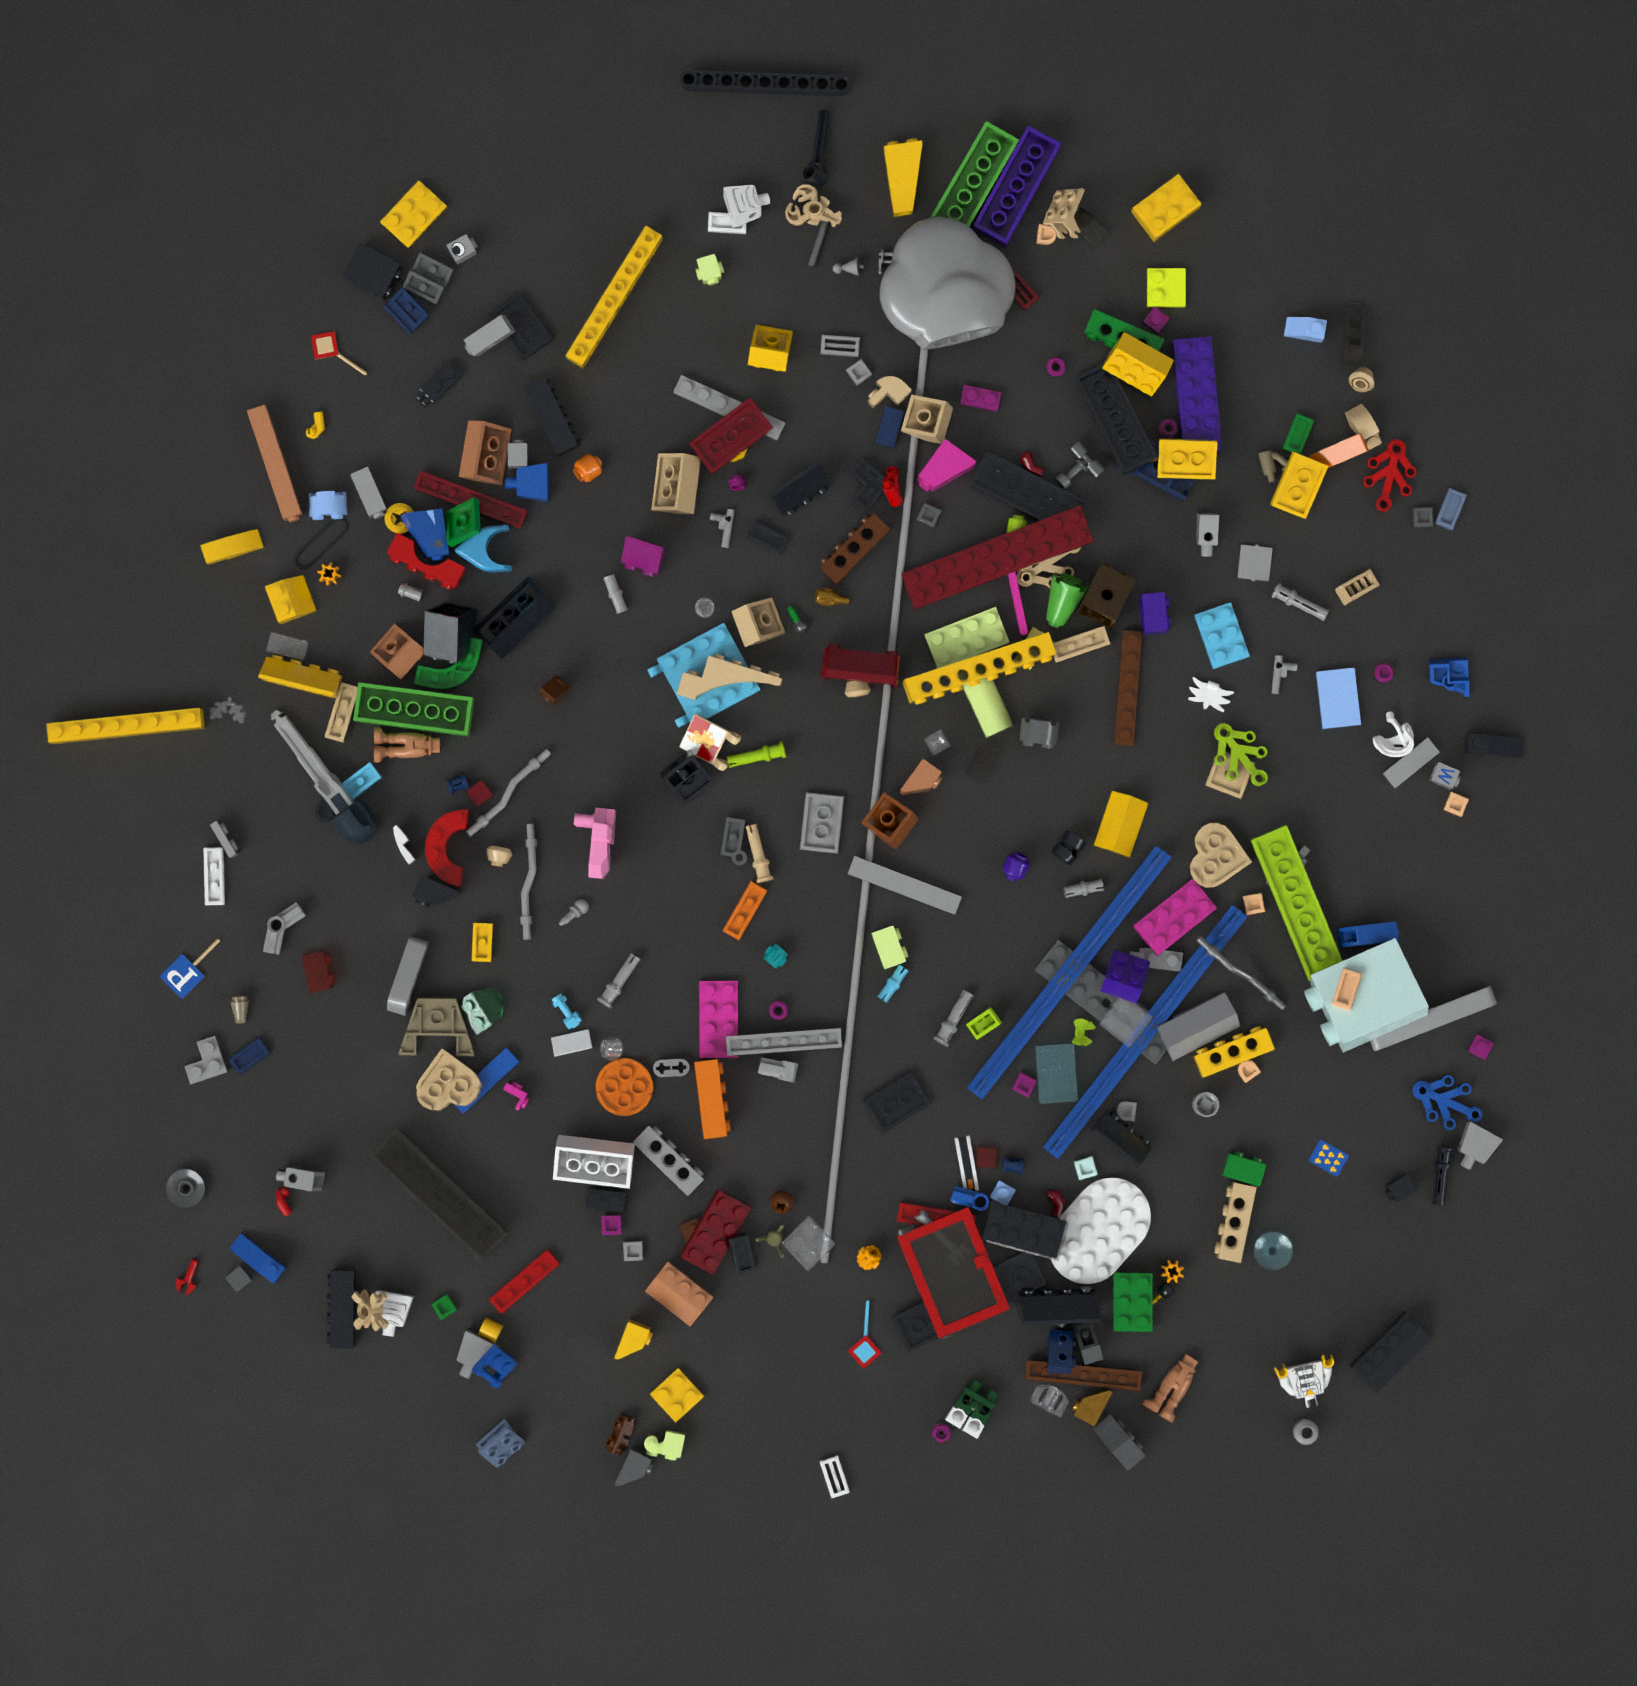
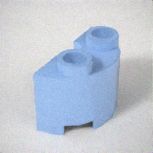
M321 491L316 492V494H308L309 517H312V520H324V516H331V519H342L343 515H348L346 492Z

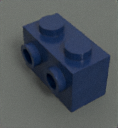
M1049 1330L1047 1373L1070 1374L1071 1369L1075 1368L1076 1357L1072 1356V1349H1076V1338H1073V1331Z

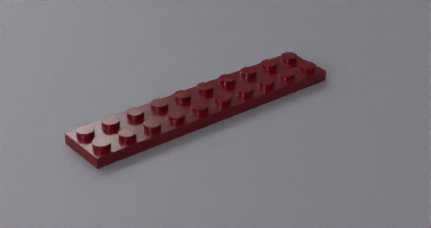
M1077 506L901 574L914 610L1093 543L1094 540L1082 507Z

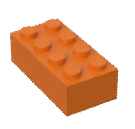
M718 1059L694 1062L704 1139L726 1137L728 1132H731L730 1120H726L725 1113H728L729 1110L728 1102L723 1100V1094L726 1093L725 1082H721L720 1074H724L723 1063H719Z

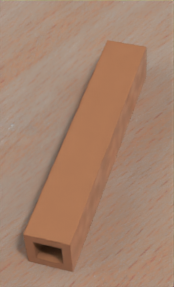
M266 405L247 410L284 521L288 520L289 523L295 522L300 519L299 516H302L303 513Z

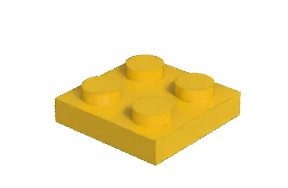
M679 1367L650 1393L675 1423L704 1397Z

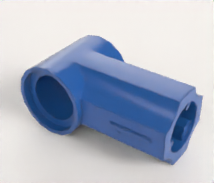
M955 1185L951 1202L982 1211L988 1207L989 1197L984 1193ZM982 1196L986 1199L984 1207L976 1205L975 1199Z

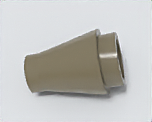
M233 995L230 1003L235 1023H246L249 1005L247 995Z

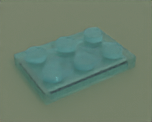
M1074 1044L1035 1046L1039 1104L1078 1101Z

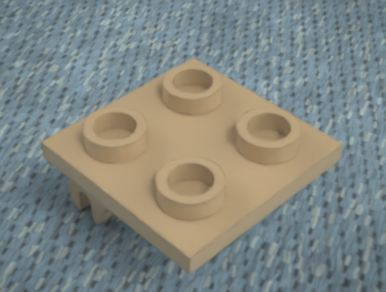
M1083 188L1057 190L1053 196L1043 224L1051 225L1057 232L1059 239H1065L1062 232L1067 234V229L1072 238H1078L1075 232L1080 233V229L1074 219V214L1085 191Z

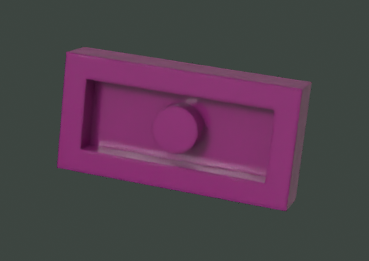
M964 385L960 404L997 412L1001 392Z

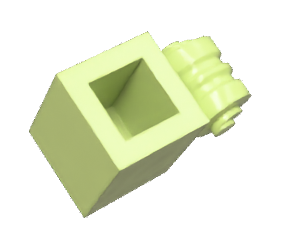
M666 1430L665 1439L662 1442H658V1438L654 1435L648 1436L644 1442L646 1455L657 1457L659 1453L665 1455V1458L669 1460L681 1458L686 1433Z

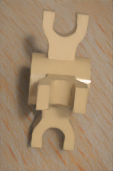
M363 1290L361 1294L358 1291L354 1292L352 1299L359 1304L357 1308L359 1318L353 1323L355 1328L358 1330L362 1325L368 1328L371 1321L374 1331H378L380 1327L383 1330L386 1329L389 1323L382 1317V1303L387 1299L385 1292L381 1291L378 1296L376 1293H372L370 1299L366 1290Z

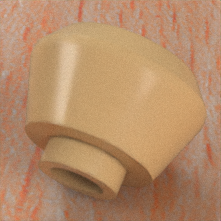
M1360 367L1349 376V383L1356 391H1369L1374 387L1373 373L1368 368Z
M850 681L846 684L845 695L847 697L865 696L870 693L871 689L866 682Z
M489 846L487 848L488 861H492L491 865L503 867V864H507L510 860L512 851L503 847Z

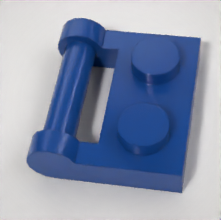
M494 1344L473 1366L472 1371L477 1376H482L489 1381L492 1387L499 1388L502 1385V1380L513 1370L518 1362ZM489 1365L497 1372L492 1375L485 1370V1367Z

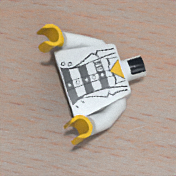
M1322 1355V1361L1317 1360L1290 1367L1282 1364L1283 1369L1280 1371L1275 1367L1274 1370L1279 1378L1281 1387L1289 1395L1295 1396L1297 1399L1304 1397L1307 1408L1317 1406L1316 1394L1324 1393V1389L1328 1386L1332 1375L1333 1355H1331L1329 1360H1325V1356Z

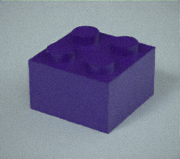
M1165 592L1141 594L1139 604L1142 636L1165 634L1171 627V618L1167 616L1166 611L1169 608V597H1165Z
M1114 949L1108 962L1100 991L1137 1004L1143 990L1150 961Z

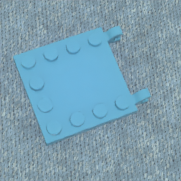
M724 623L657 658L659 664L648 669L651 678L664 672L686 715L675 720L678 728L691 722L695 713L708 719L760 691L756 682H743L712 689L698 696L696 700L677 695L683 672L688 673L691 670L700 673L699 677L702 678L708 656L713 657L714 654L725 657L724 661L732 662V659L743 662V667L748 668Z

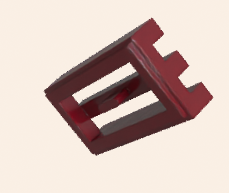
M1013 269L1014 277L1033 297L1030 300L1015 283V289L1025 299L1027 304L1016 293L1014 300L1025 311L1039 297Z

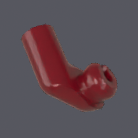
M1025 451L1021 456L1024 470L1041 477L1044 468L1035 465L1032 458L1033 454L1030 451Z

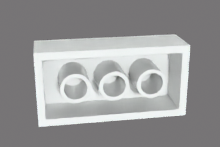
M558 1135L555 1148L553 1180L630 1189L635 1144Z

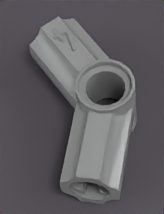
M297 902L268 920L263 952L280 955L284 931L306 916ZM275 920H280L282 927L276 931L273 929L272 924Z

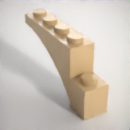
M714 654L713 657L708 656L702 678L699 677L700 673L691 670L688 673L683 672L677 695L696 700L703 693L729 684L757 682L781 687L783 679L779 678L780 674L769 671L766 674L761 672L762 668L750 665V668L743 667V662L733 659L732 662L724 661V656Z

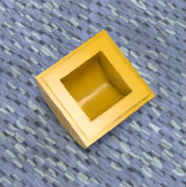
M486 1317L478 1335L495 1343L503 1325Z

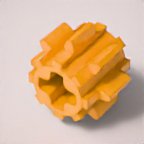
M332 562L328 566L322 564V571H317L318 574L322 575L319 581H325L326 586H329L331 582L337 585L336 579L342 577L337 573L340 568H333ZM327 570L333 572L332 578H325V576H327Z
M874 1245L863 1246L857 1256V1262L864 1270L876 1269L880 1264L879 1261L882 1259L879 1249L874 1247Z
M1167 1260L1168 1265L1166 1267L1161 1265L1164 1269L1161 1276H1167V1283L1171 1279L1178 1283L1177 1278L1179 1276L1184 1277L1180 1274L1184 1267H1178L1177 1260L1174 1264ZM1175 1266L1177 1274L1169 1276L1168 1269H1172Z

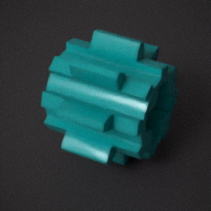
M774 944L773 947L769 946L764 952L766 955L763 958L776 969L778 966L782 967L787 961L785 958L788 954L777 944Z

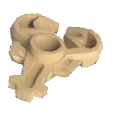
M805 184L796 189L793 194L794 201L800 195L802 197L798 199V202L810 199L811 201L803 206V215H801L796 205L795 211L792 212L793 203H789L785 214L790 224L800 226L809 220L808 224L816 226L819 225L820 221H830L832 227L840 225L842 213L838 211L834 214L827 207L830 201L823 196L820 197L821 200L818 202V192L815 187Z

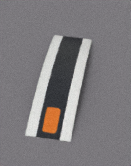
M970 1136L954 1138L963 1188L973 1191L979 1190Z

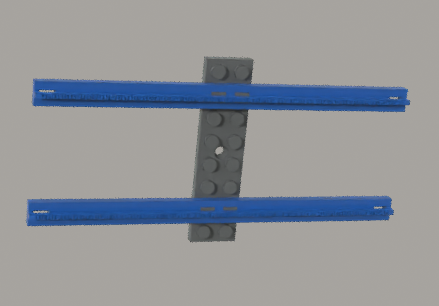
M1155 846L1074 951L1059 940L1055 942L1034 969L1048 980L1049 983L967 1087L975 1095L983 1099L1064 994L1125 1041L1044 1144L1043 1148L1057 1159H1059L1140 1054L1155 1065L1161 1059L1167 1048L1156 1026L1166 1022L1215 959V957H1210L1200 945L1149 1011L1138 1002L1136 1004L1100 991L1104 975L1092 967L1089 962L1172 858L1158 846ZM1231 905L1205 939L1210 944L1217 946L1220 952L1247 916ZM1106 998L1110 1000L1108 1006L1103 1005V1000Z

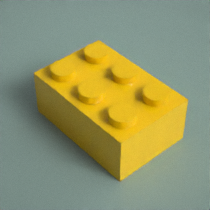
M1177 174L1134 206L1131 212L1153 242H1155L1201 207V202L1182 177Z
M1124 332L1110 351L1102 369L1152 397L1166 378L1174 360Z

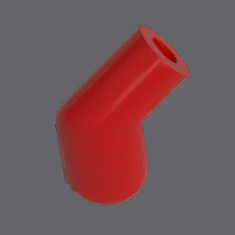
M285 1186L276 1191V1205L284 1217L292 1213L285 1200V1197L290 1194Z

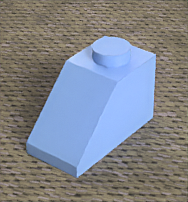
M1287 317L1284 336L1321 343L1324 340L1327 320L1310 317Z

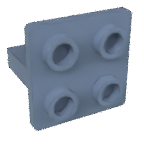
M503 1419L475 1445L479 1449V1454L498 1468L510 1456L519 1451L525 1444V1441L517 1435L508 1421Z

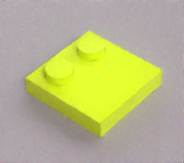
M1147 268V307L1185 308L1186 268Z

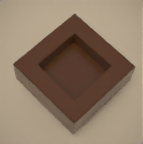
M697 1218L679 1225L686 1243L699 1222Z

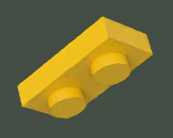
M473 923L472 961L491 962L493 924Z

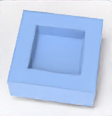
M998 1181L990 1198L1001 1204L1008 1205L1016 1190Z

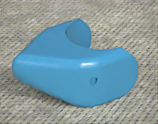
M509 525L480 528L481 533L465 540L455 549L458 555L484 572L512 571L511 565H500L493 562L489 558L487 551L492 537L498 533L509 531Z

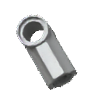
M761 1057L758 1073L795 1083L798 1064Z

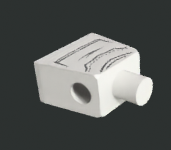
M754 185L723 187V197L733 228L761 216V206L770 204L768 193L757 195Z
M381 1290L376 1291L377 1296L380 1294ZM384 1291L387 1299L382 1303V1317L388 1321L389 1325L383 1330L382 1335L394 1337L395 1326L403 1327L405 1325L414 1296Z

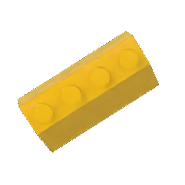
M272 655V658L266 657L258 678L263 681L336 699L343 676L338 675L339 671L328 669L327 672L322 671L320 666L309 664V667L302 666V662L292 659L290 662L283 661V657Z

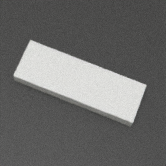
M223 847L204 848L205 905H225Z

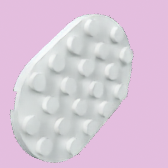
M1104 1178L1088 1185L1064 1211L1061 1217L1058 1218L1067 1221L1068 1228L1059 1261L1051 1259L1053 1265L1064 1277L1081 1284H1093L1110 1277L1142 1242L1149 1230L1151 1221L1150 1207L1142 1191L1134 1184L1120 1178Z

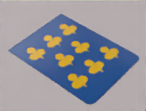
M1319 1140L1309 1158V1162L1338 1177L1349 1155L1327 1142Z

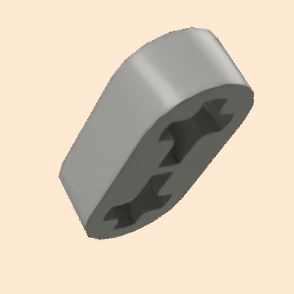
M685 1059L658 1060L653 1066L654 1073L659 1077L684 1076L690 1069L689 1063ZM679 1062H683V1065H686L687 1068L683 1070V1073H680L679 1070H673L672 1066H678ZM663 1063L664 1066H670V1070H665L664 1074H660L656 1067Z

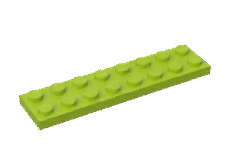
M1284 825L1250 841L1307 979L1310 981L1311 975L1343 960L1287 825Z

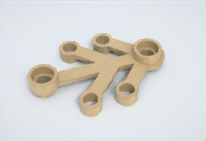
M1081 547L1040 562L1033 568L1030 566L1019 570L1016 574L1018 584L1028 587L1032 583H1037L1050 588L1049 581L1052 577L1044 578L1037 576L1041 571L1062 574L1065 573L1066 569H1070L1071 573L1069 575L1073 576L1074 570L1071 567H1060L1052 564L1069 553H1077ZM1028 574L1029 579L1024 581L1023 576Z

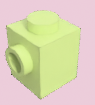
M715 254L696 259L698 269L695 270L698 280L702 279L703 284L708 283V285L719 283V279H722L721 273H724L722 263L717 262Z

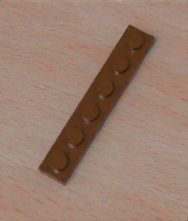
M1123 630L1114 745L1134 746L1142 632Z
M1027 1360L1025 1379L1140 1391L1142 1371L1075 1364V1368L1071 1369L1070 1374L1047 1373V1361Z

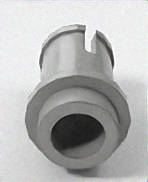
M401 583L398 594L401 597L406 596L419 602L423 590L407 585L408 583Z

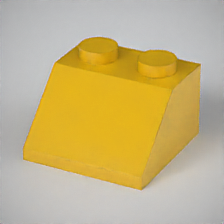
M755 325L748 365L785 372L793 331Z
M304 575L284 579L265 586L277 621L280 624L317 611Z
M630 1319L614 1358L618 1360L643 1349L645 1344L649 1345L653 1335L650 1332L651 1327Z

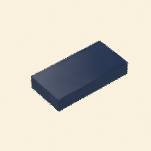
M885 407L875 444L894 449L904 411Z
M259 1037L228 1060L237 1073L241 1075L269 1055L271 1051Z

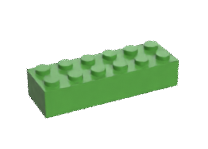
M986 121L930 218H951L971 227L1013 154L1019 139Z
M358 682L353 721L470 737L475 699L473 697Z

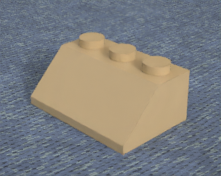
M685 453L658 454L651 510L676 514H694L701 460L699 457Z

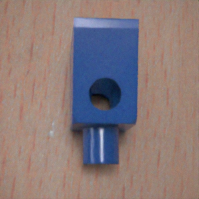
M543 463L517 468V477H506V489H517V496L520 498L549 502L548 464Z

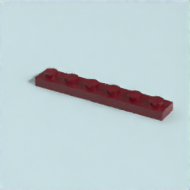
M423 471L419 472L413 488L457 506L472 498H476L479 500L480 514L519 529L522 528L528 512L525 509Z

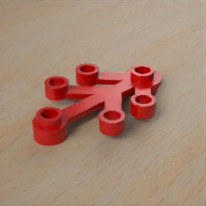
M1399 439L1390 441L1385 452L1377 457H1371L1367 461L1368 468L1376 469L1379 463L1390 458L1388 466L1363 479V485L1366 488H1370L1376 481L1386 476L1382 495L1375 504L1380 512H1386L1392 506L1389 495L1393 478L1400 487V494L1407 497L1412 493L1411 486L1407 485L1396 467L1397 461L1399 460L1404 467V474L1407 478H1413L1417 471L1406 458V446ZM1393 446H1398L1399 452H1394ZM1375 460L1376 466H1371L1370 461ZM1412 469L1414 474L1408 475L1407 470ZM1367 478L1372 480L1371 485L1366 484L1365 480ZM1404 487L1409 489L1408 494L1403 493ZM1381 501L1386 503V508L1380 507Z

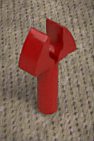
M191 1259L185 1277L183 1279L176 1278L178 1293L186 1282L188 1289L185 1295L190 1294L197 1287V1285L193 1284L192 1278L199 1263L198 1260Z

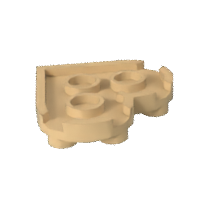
M1219 823L1204 825L1194 838L1198 853L1190 863V873L1195 882L1204 888L1222 884L1252 863L1225 825Z
M441 1049L417 1083L418 1101L423 1107L437 1111L446 1108L450 1103L458 1106H468L477 1099L482 1082L473 1070L446 1050Z

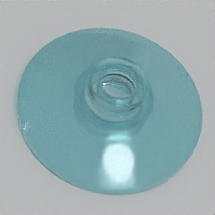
M1265 1233L1255 1243V1259L1260 1266L1267 1270H1280L1292 1258V1245L1289 1239L1281 1233ZM1271 1247L1276 1249L1275 1254L1269 1253Z

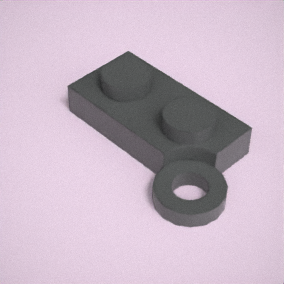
M726 817L720 855L732 857L733 863L740 866L747 861L746 853L741 851L745 820ZM738 854L743 856V860L740 862L736 860Z

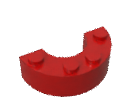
M456 810L440 817L431 827L425 843L426 858L432 871L443 881L462 887L463 868L456 866L450 861L447 855V844L453 834L461 830H468L469 810Z

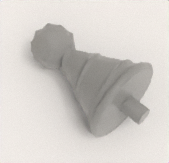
M857 257L843 266L840 263H836L833 266V271L839 274L843 270L860 276V269L864 268V265H860L859 258Z

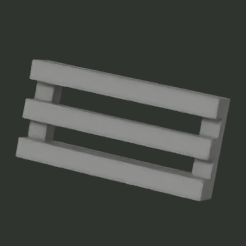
M822 335L820 354L858 357L860 337ZM825 340L856 342V344L848 345L825 343ZM825 347L855 349V352L825 350Z

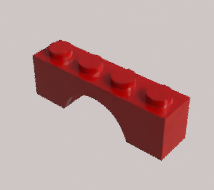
M396 533L387 551V554L390 556L389 560L400 564V562L407 564L406 568L412 572L417 573L419 570L424 573V578L432 582L436 579L441 582L440 586L451 590V588L457 589L467 570L465 567L450 559L439 565H426L416 555V543Z

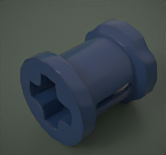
M464 773L453 779H446L451 795L464 788L470 789Z
M1004 1155L1002 1172H1017L1021 1175L1024 1158L1014 1159Z

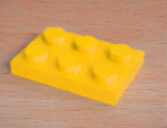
M418 180L380 223L409 249L447 208V205Z
M1159 438L1157 477L1215 479L1217 440Z
M1292 451L1270 505L1306 519L1328 469V465Z

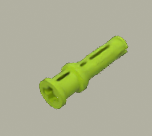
M780 741L776 745H764L762 749L727 756L729 768L762 760L769 762L771 759L778 757L786 758L783 741Z

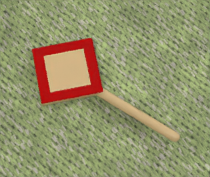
M335 331L311 336L315 360L337 356L363 375H367L366 371L338 353Z

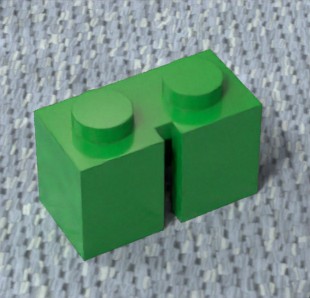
M1233 1151V1154L1228 1153L1221 1175L1260 1187L1266 1164H1262L1263 1160L1256 1157H1251V1160L1243 1158L1244 1154Z

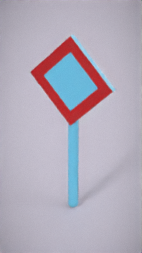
M869 1300L866 1301L864 1336L848 1350L850 1355L863 1369L882 1353L867 1337Z

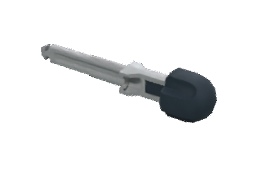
M275 710L271 714V720H276L275 728L315 782L314 787L324 797L337 815L333 822L334 826L348 842L363 844L369 841L376 832L374 814L364 801H353L338 777L328 770L288 716L282 717L283 712Z

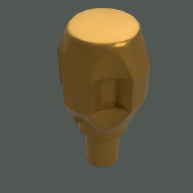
M821 588L815 592L814 600L821 606L829 607L839 603L849 604V597L841 596L832 589Z

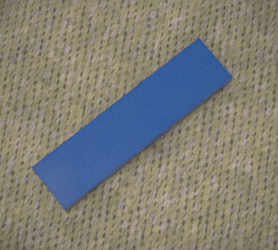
M505 1048L477 1074L482 1082L477 1099L468 1106H455L464 1114L520 1061L508 1048Z

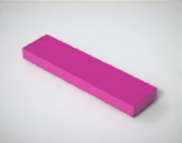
M1013 572L1008 574L1018 627L1020 636H1027L1028 630L1016 573Z

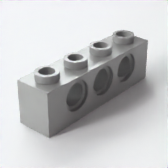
M649 1125L633 1143L689 1196L704 1180L702 1177L704 1173L697 1166L693 1168L688 1163L690 1159L684 1153L679 1155L674 1150L676 1146L669 1139L665 1141L661 1137L663 1133L656 1126L652 1128ZM657 1140L661 1143L660 1151H653L651 1149L653 1141ZM667 1154L675 1156L674 1164H666L664 1158ZM685 1167L689 1170L687 1178L679 1176L678 1171L680 1168Z

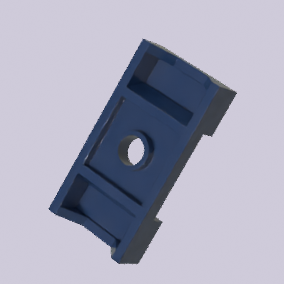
M1149 439L1158 456L1159 443ZM1154 462L1129 473L1157 486L1181 501L1185 500L1195 480L1158 478L1157 470L1153 466Z

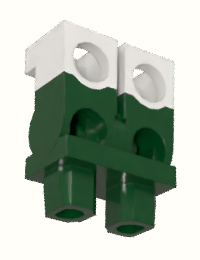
M973 1379L968 1387H964L955 1404L946 1415L945 1420L960 1429L962 1427L963 1431L978 1439L996 1406L994 1403L998 1393L989 1388L985 1396L982 1397L978 1392L983 1384Z

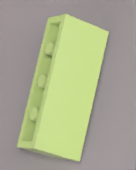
M976 665V672L978 674H984V668L981 665ZM958 671V678L966 680V673ZM986 678L980 680L981 684L970 687L968 684L962 687L985 737L988 738L1014 725L994 681H988Z

